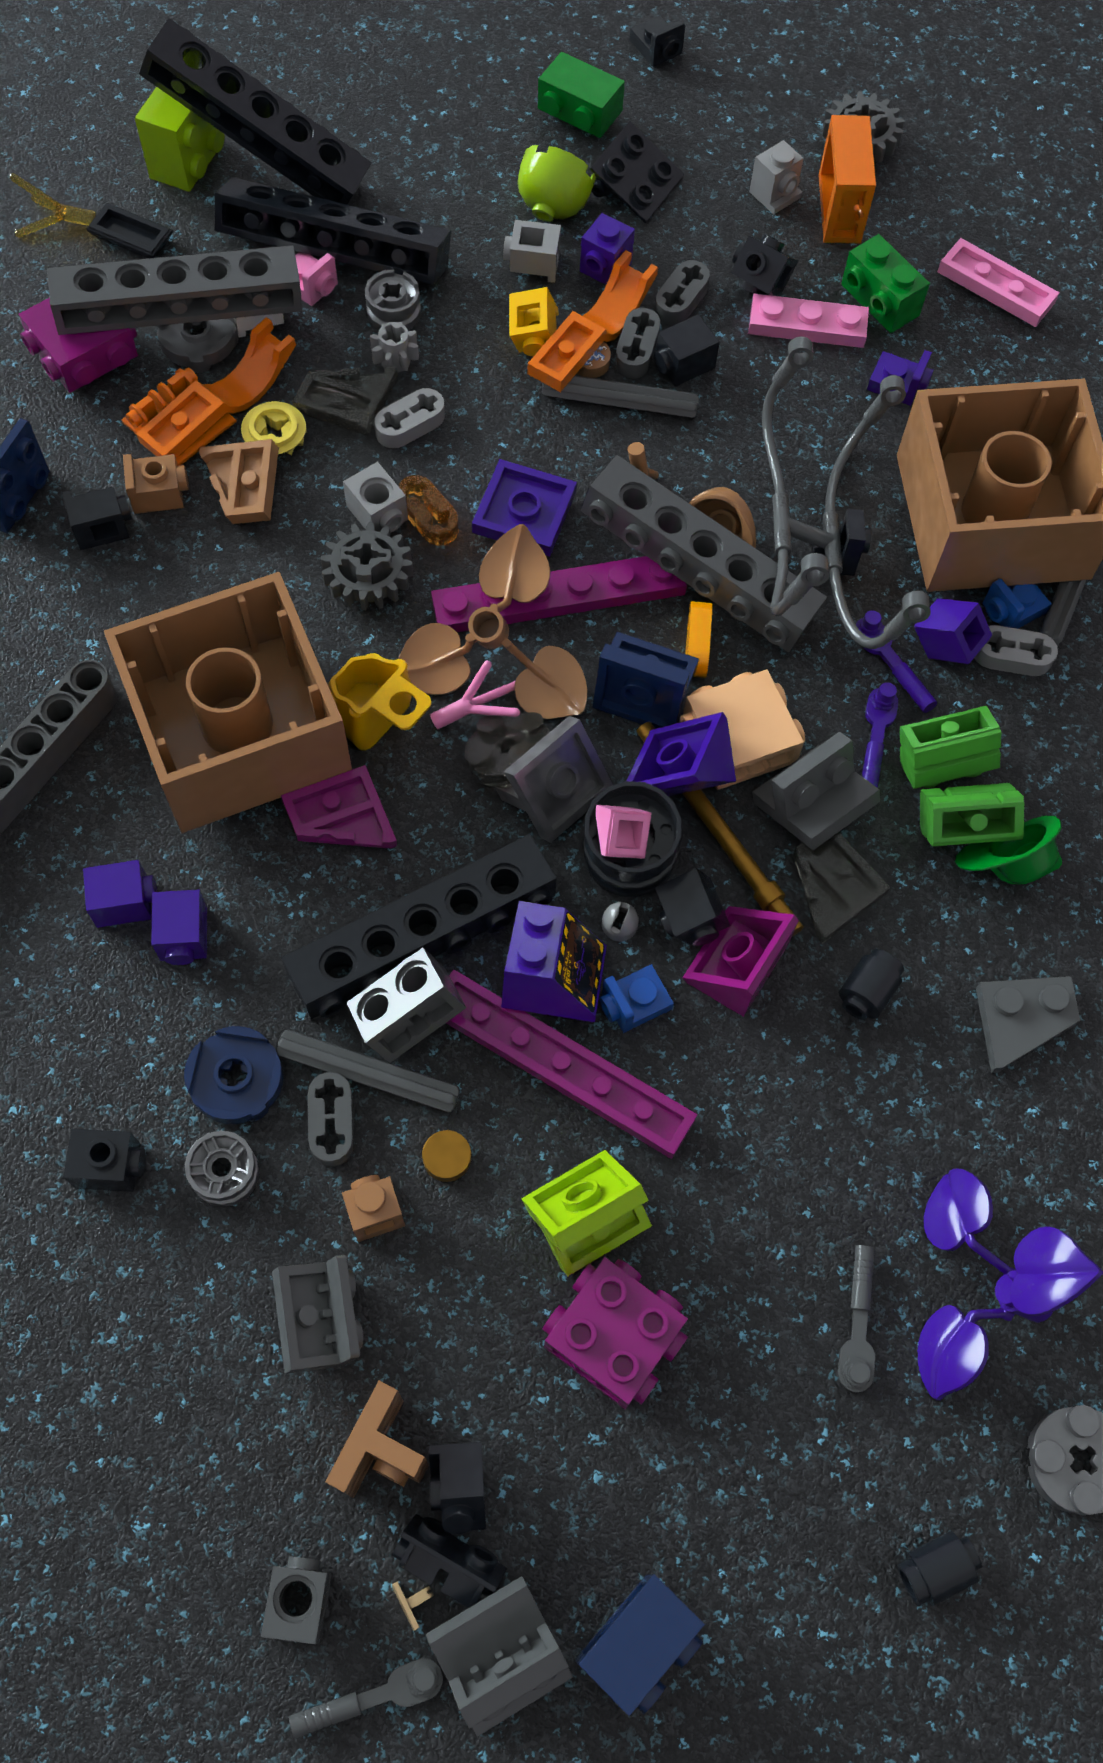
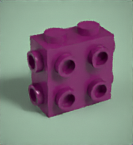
M50 297L18 314L25 330L20 333L24 345L31 355L39 354L41 356V364L49 378L53 382L59 379L69 393L91 383L98 377L126 364L138 356L134 343V338L137 337L135 328L58 335L50 306Z
M604 1257L597 1268L590 1263L586 1266L572 1289L578 1292V1295L571 1305L566 1309L559 1304L543 1326L542 1330L548 1334L544 1341V1348L626 1410L633 1399L642 1405L659 1380L651 1372L662 1356L671 1362L683 1346L688 1336L680 1330L688 1318L680 1313L683 1306L674 1297L660 1289L654 1294L639 1283L642 1276L628 1263L620 1259L612 1263Z

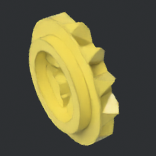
M279 401L265 402L255 406L245 415L241 424V434L244 442L272 439L279 448L278 455L286 452L292 456L296 446H303L304 435L307 432L306 422L302 413L296 407ZM267 424L277 431L281 430L282 436L276 437L272 433L268 434Z

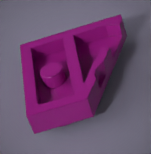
M366 765L281 795L283 805L298 841L390 849L397 846V840Z

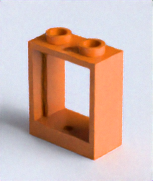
M831 115L819 170L824 243H861L876 188L870 116Z

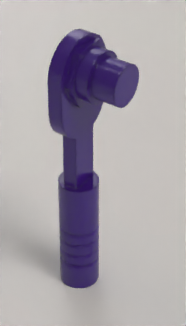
M868 611L856 623L858 629L869 638L880 636L884 633L885 627L881 623L882 617L877 611ZM892 640L885 646L877 649L864 648L869 653L882 657L892 670L894 677L923 713H927L936 707L937 701L929 693L907 663L903 662L892 649Z
M889 682L881 684L880 688H876L870 693L865 711L866 719L872 725L870 742L867 743L862 777L877 788L884 752L883 739L885 728L893 724L898 708L897 689L895 685Z

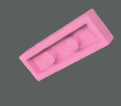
M962 238L956 242L941 260L937 271L1034 327H1037L1053 307L1060 293Z
M753 293L748 334L783 339H794L803 336L810 339L811 342L864 348L867 338L869 307Z

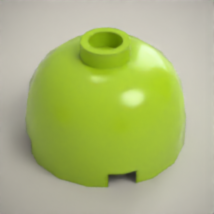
M532 145L527 148L520 165L518 189L526 205L532 209V214L546 222H551L553 219H566L576 215L584 208L590 197L596 179L595 174L593 173L590 177L586 173L588 165L583 160L560 148L549 146L547 153L536 152L538 145Z

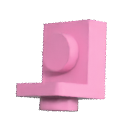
M298 252L295 257L300 280L301 299L310 306H313L323 296L329 295L338 284L335 258L327 253L318 260L310 254Z

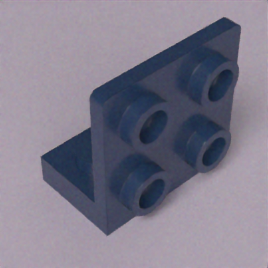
M22 418L17 421L0 446V531L7 534L15 522L24 516L27 504L36 491L45 485L50 472L30 422Z

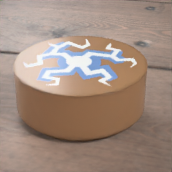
M603 342L577 374L588 378H597L604 375L610 367L611 351L609 346Z

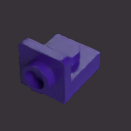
M924 350L919 363H915L883 351L869 380L867 390L880 394V383L885 377L891 375L900 376L905 382L906 397L901 403L911 406L917 390L927 389L934 369L927 366L932 352Z

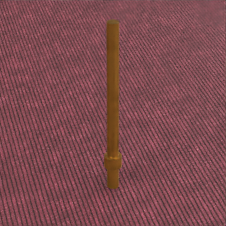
M646 722L636 732L645 742L650 730L655 729L651 722ZM700 789L682 793L755 891L753 898L762 910L794 914L784 901L786 898L785 893L776 881L768 880L703 791ZM800 921L796 926L793 936L804 927Z

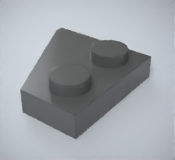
M1071 976L980 982L976 987L991 1073H999L1014 1061L1026 1054L1032 1053L1047 1041L1068 1031L1080 1021Z

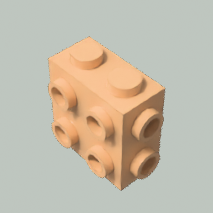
M768 669L754 674L751 672L739 674L730 682L716 687L710 685L700 687L686 697L684 712L680 716V722L723 712L727 717L736 782L715 786L717 790L789 766L798 760L803 744L805 743L803 727L799 720L792 719L786 707L787 699L784 689L779 683H774Z

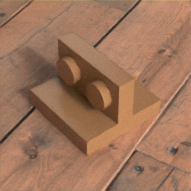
M380 1380L378 1381L325 1481L327 1484L354 1498L374 1459L376 1462L372 1469L398 1485L404 1487L408 1478L420 1484L429 1466L426 1458L386 1436L404 1402L398 1390Z

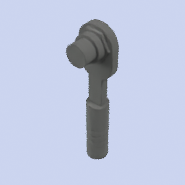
M864 1245L855 1246L850 1308L853 1310L851 1339L841 1346L838 1359L839 1382L845 1389L851 1392H862L868 1389L874 1380L875 1352L873 1347L866 1341L868 1311H871L875 1248Z
M418 1659L397 1667L391 1673L388 1683L357 1695L356 1692L305 1711L289 1715L293 1738L296 1739L321 1730L324 1727L326 1728L361 1715L360 1711L390 1700L402 1707H410L436 1696L441 1689L443 1681L441 1669L430 1659Z

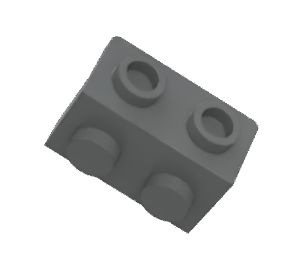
M346 1255L334 1256L327 1262L279 1266L274 1269L272 1277L284 1373L342 1367L359 1358L360 1349L363 1344V1330L360 1321L355 1319L352 1299L356 1291V1281L353 1271L348 1269Z

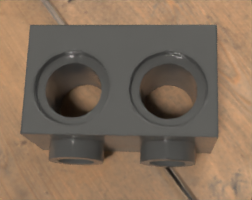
M423 947L347 1002L365 1043L389 1063L466 1009L447 970Z

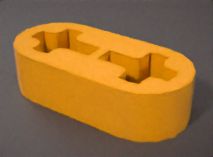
M690 602L685 654L699 658L694 677L706 678L712 603Z

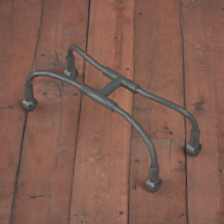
M803 336L796 337L789 342L788 356L772 377L773 382L767 391L762 410L763 438L775 490L772 502L775 554L778 556L777 575L770 610L774 616L784 614L791 605L798 604L812 586L824 584L830 575L835 605L846 631L860 646L868 649H877L885 646L891 640H897L913 623L922 622L929 618L931 614L929 596L923 591H912L904 595L902 598V609L884 627V633L876 638H869L858 629L847 607L840 574L843 571L839 515L835 512L836 493L843 468L865 432L871 425H875L890 406L898 405L904 401L906 397L905 382L903 378L896 375L885 377L881 381L880 394L863 415L864 419L842 448L833 466L827 485L825 513L822 516L823 530L790 518L789 496L785 492L783 475L775 446L772 412L779 390L789 383L799 368H804L813 361V343L811 340ZM791 537L823 548L825 556L819 553H811L802 558L800 562L801 572L785 590L789 555L792 552Z

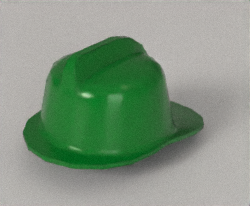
M1046 815L1024 822V836L1022 840L971 843L962 848L956 855L955 863L960 869L968 871L991 869L1000 880L1010 884L1034 882L1059 869L1062 865V859L1055 840L1062 829L1061 820L1056 816Z

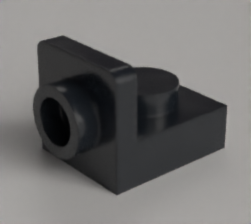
M659 15L630 28L629 41L654 67L682 54L685 24L678 20L668 25Z

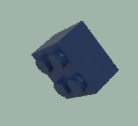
M655 1574L645 1575L575 1658V1661L628 1716L636 1708L645 1714L664 1692L666 1686L660 1679L670 1666L674 1664L682 1668L700 1648L703 1640L697 1634L705 1624Z

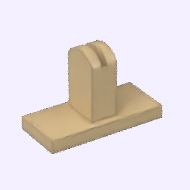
M398 1581L392 1584V1588L413 1631L420 1627L411 1609L432 1598L434 1595L432 1592L429 1593L431 1588L428 1586L406 1599Z

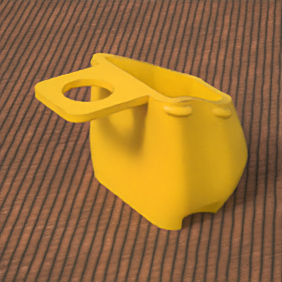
M376 653L353 657L328 682V687L343 720L346 737L359 750H368L373 747L393 724L401 730L411 729L431 707L430 696L411 683L407 670L408 665L405 660H389ZM413 696L417 702L415 710L410 714L402 715L410 706Z

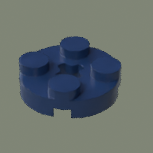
M231 1026L215 1031L216 1035L209 1037L204 1043L200 1041L189 1054L184 1070L185 1085L196 1108L208 1118L224 1124H241L263 1118L280 1094L284 1074L278 1054L268 1039L260 1032L251 1028ZM234 1064H240L242 1072L247 1076L244 1081H239L236 1086H229L228 1081L222 1078L223 1071H231Z

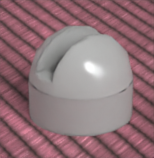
M624 902L611 904L604 911L602 917V930L604 934L611 940L618 942L631 939L635 935L639 923L636 910L633 906ZM619 912L626 913L621 929L613 927Z

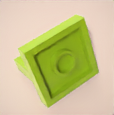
M606 1150L521 1198L529 1215L542 1229L560 1268L567 1277L652 1226L642 1205L649 1201L642 1185Z

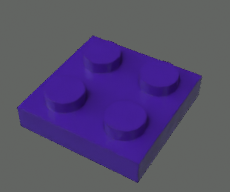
M499 459L472 521V533L498 540L510 529L519 524H524L545 555L550 557L577 492V482Z

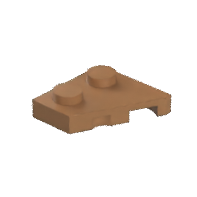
M272 439L200 447L199 454L211 474L209 478L220 496L219 502L225 516L232 524L271 520L279 450Z

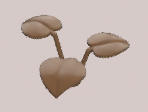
M519 524L503 534L493 544L482 561L479 571V582L482 591L491 598L504 599L497 605L491 604L490 607H481L472 613L468 621L470 633L465 637L467 640L465 645L461 647L459 634L450 626L441 623H430L422 626L410 636L398 659L407 662V670L411 683L426 694L444 695L458 690L469 679L471 668L463 655L471 651L474 643L478 642L487 649H496L504 646L527 667L518 675L515 682L517 701L527 713L541 719L578 716L585 711L588 699L587 682L578 661L568 651L560 647L545 646L538 651L532 662L508 639L509 626L500 614L501 611L510 606L512 598L520 603L531 602L537 599L549 584L550 565L548 559L524 524Z

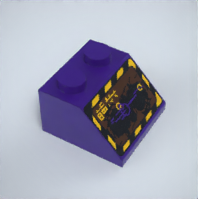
M519 901L504 970L501 1008L595 1022L607 945L566 908Z

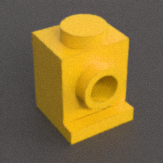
M547 287L509 294V336L519 353L523 352L533 357L556 331V316L559 315V310Z

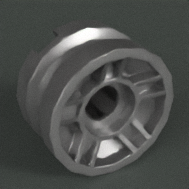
M394 269L374 274L367 281L365 287L368 320L374 328L379 330L383 323L402 322L407 330H410L419 322L421 316L420 292L418 283L413 276L405 271L403 275L394 274Z
M220 1130L207 1133L195 1141L188 1151L185 1161V1172L188 1182L198 1196L210 1205L220 1207L237 1205L248 1198L257 1186L260 1174L257 1158L246 1140L234 1132ZM217 1162H220L222 1165L231 1164V1170L226 1176H216L217 1169L214 1165Z

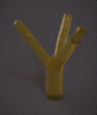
M15 173L10 174L11 181L32 194L31 200L55 212L51 216L17 229L15 231L16 237L20 238L60 221L89 226L96 217V211L60 204Z

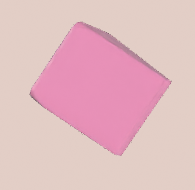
M596 805V821L601 855L645 859L651 812L633 807Z

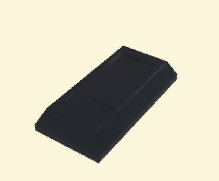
M109 203L104 205L86 228L89 233L100 239L149 259L156 258L173 233V230Z

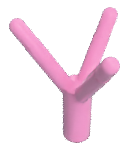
M486 660L462 699L430 714L434 726L440 729L469 714L518 717L520 715L518 708L482 705L514 691L516 681L473 698L492 667V663Z

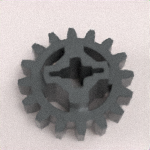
M858 91L856 98H852L846 93L843 95L842 102L834 99L831 109L826 110L822 137L827 138L831 115L870 116L873 157L880 163L883 161L884 154L892 156L895 147H899L904 131L902 130L904 119L898 118L899 108L889 109V99H885L882 102L877 101L876 93H873L870 97H864L862 91Z
M369 522L366 530L360 531L356 524H351V534L346 535L339 530L336 532L337 544L326 542L327 555L321 556L323 581L325 586H330L333 598L343 595L345 606L349 607L354 601H360L361 610L366 611L369 602H375L376 606L381 609L384 607V598L388 597L396 602L399 600L398 589H409L408 577L413 576L414 573L410 546H404L401 534L391 538L389 526H384L378 532L375 531L373 522Z

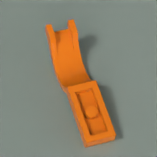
M625 250L615 261L606 287L595 305L583 316L574 311L571 312L528 362L527 374L561 393L604 341L610 342L615 340L621 334L627 315L632 310L640 307L658 274V267L651 264L644 273H641L629 266L632 260V253Z
M267 317L264 318L251 330L250 342L245 355L230 374L213 384H201L195 380L136 433L139 442L155 456L175 454L177 458L226 413L234 414L244 411L265 395L272 387L296 346L295 339L290 335H287L282 341L271 334L274 328L272 321Z

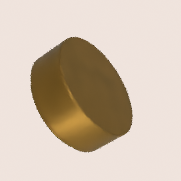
M443 1130L434 1133L427 1139L422 1150L424 1167L431 1177L442 1182H451L461 1178L467 1172L471 1163L469 1143L461 1134L455 1131Z

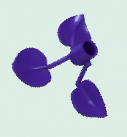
M959 1168L950 1170L948 1174L941 1178L927 1202L924 1213L926 1236L932 1245L944 1251H954L966 1241L973 1251L1002 1272L1003 1276L999 1278L995 1286V1296L1000 1304V1308L971 1310L964 1316L957 1307L946 1305L937 1310L925 1323L918 1342V1366L926 1390L932 1398L938 1401L946 1395L962 1390L970 1385L986 1365L989 1355L988 1338L985 1330L980 1325L975 1324V1322L980 1319L995 1318L1011 1321L1015 1314L1032 1322H1043L1051 1316L1053 1311L1080 1296L1103 1274L1101 1268L1081 1250L1069 1235L1059 1229L1047 1226L1031 1231L1021 1240L1014 1253L1015 1269L1009 1267L976 1240L974 1234L983 1231L991 1223L993 1217L992 1198L985 1184L977 1176Z

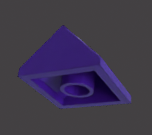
M723 712L650 730L626 781L645 782L661 789L667 796L736 782L727 717Z

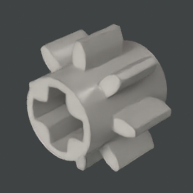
M402 322L383 323L378 335H370L373 363H381L387 370V373L408 371L410 361L419 360L417 333L415 330L408 332Z

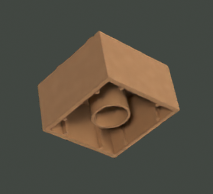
M1085 378L917 390L897 452V460L926 591L990 587L998 579H1002L1007 586L1091 580L1103 560V441Z
M280 572L104 630L159 782L181 833L281 798L283 794L352 770L342 717Z

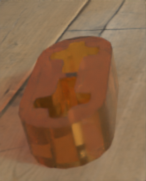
M411 475L404 478L398 486L406 495L408 520L430 544L442 546L453 542L459 533L458 514L453 506L426 477ZM414 493L416 496L423 495L424 504H422L415 496L409 498V494ZM432 516H434V518L440 524H444L447 522V527L442 528V526H440L439 524L433 526Z

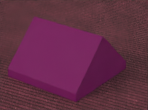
M728 906L725 914L730 926L719 931L717 939L702 946L682 978L687 984L744 1017L790 943L799 922L794 914Z

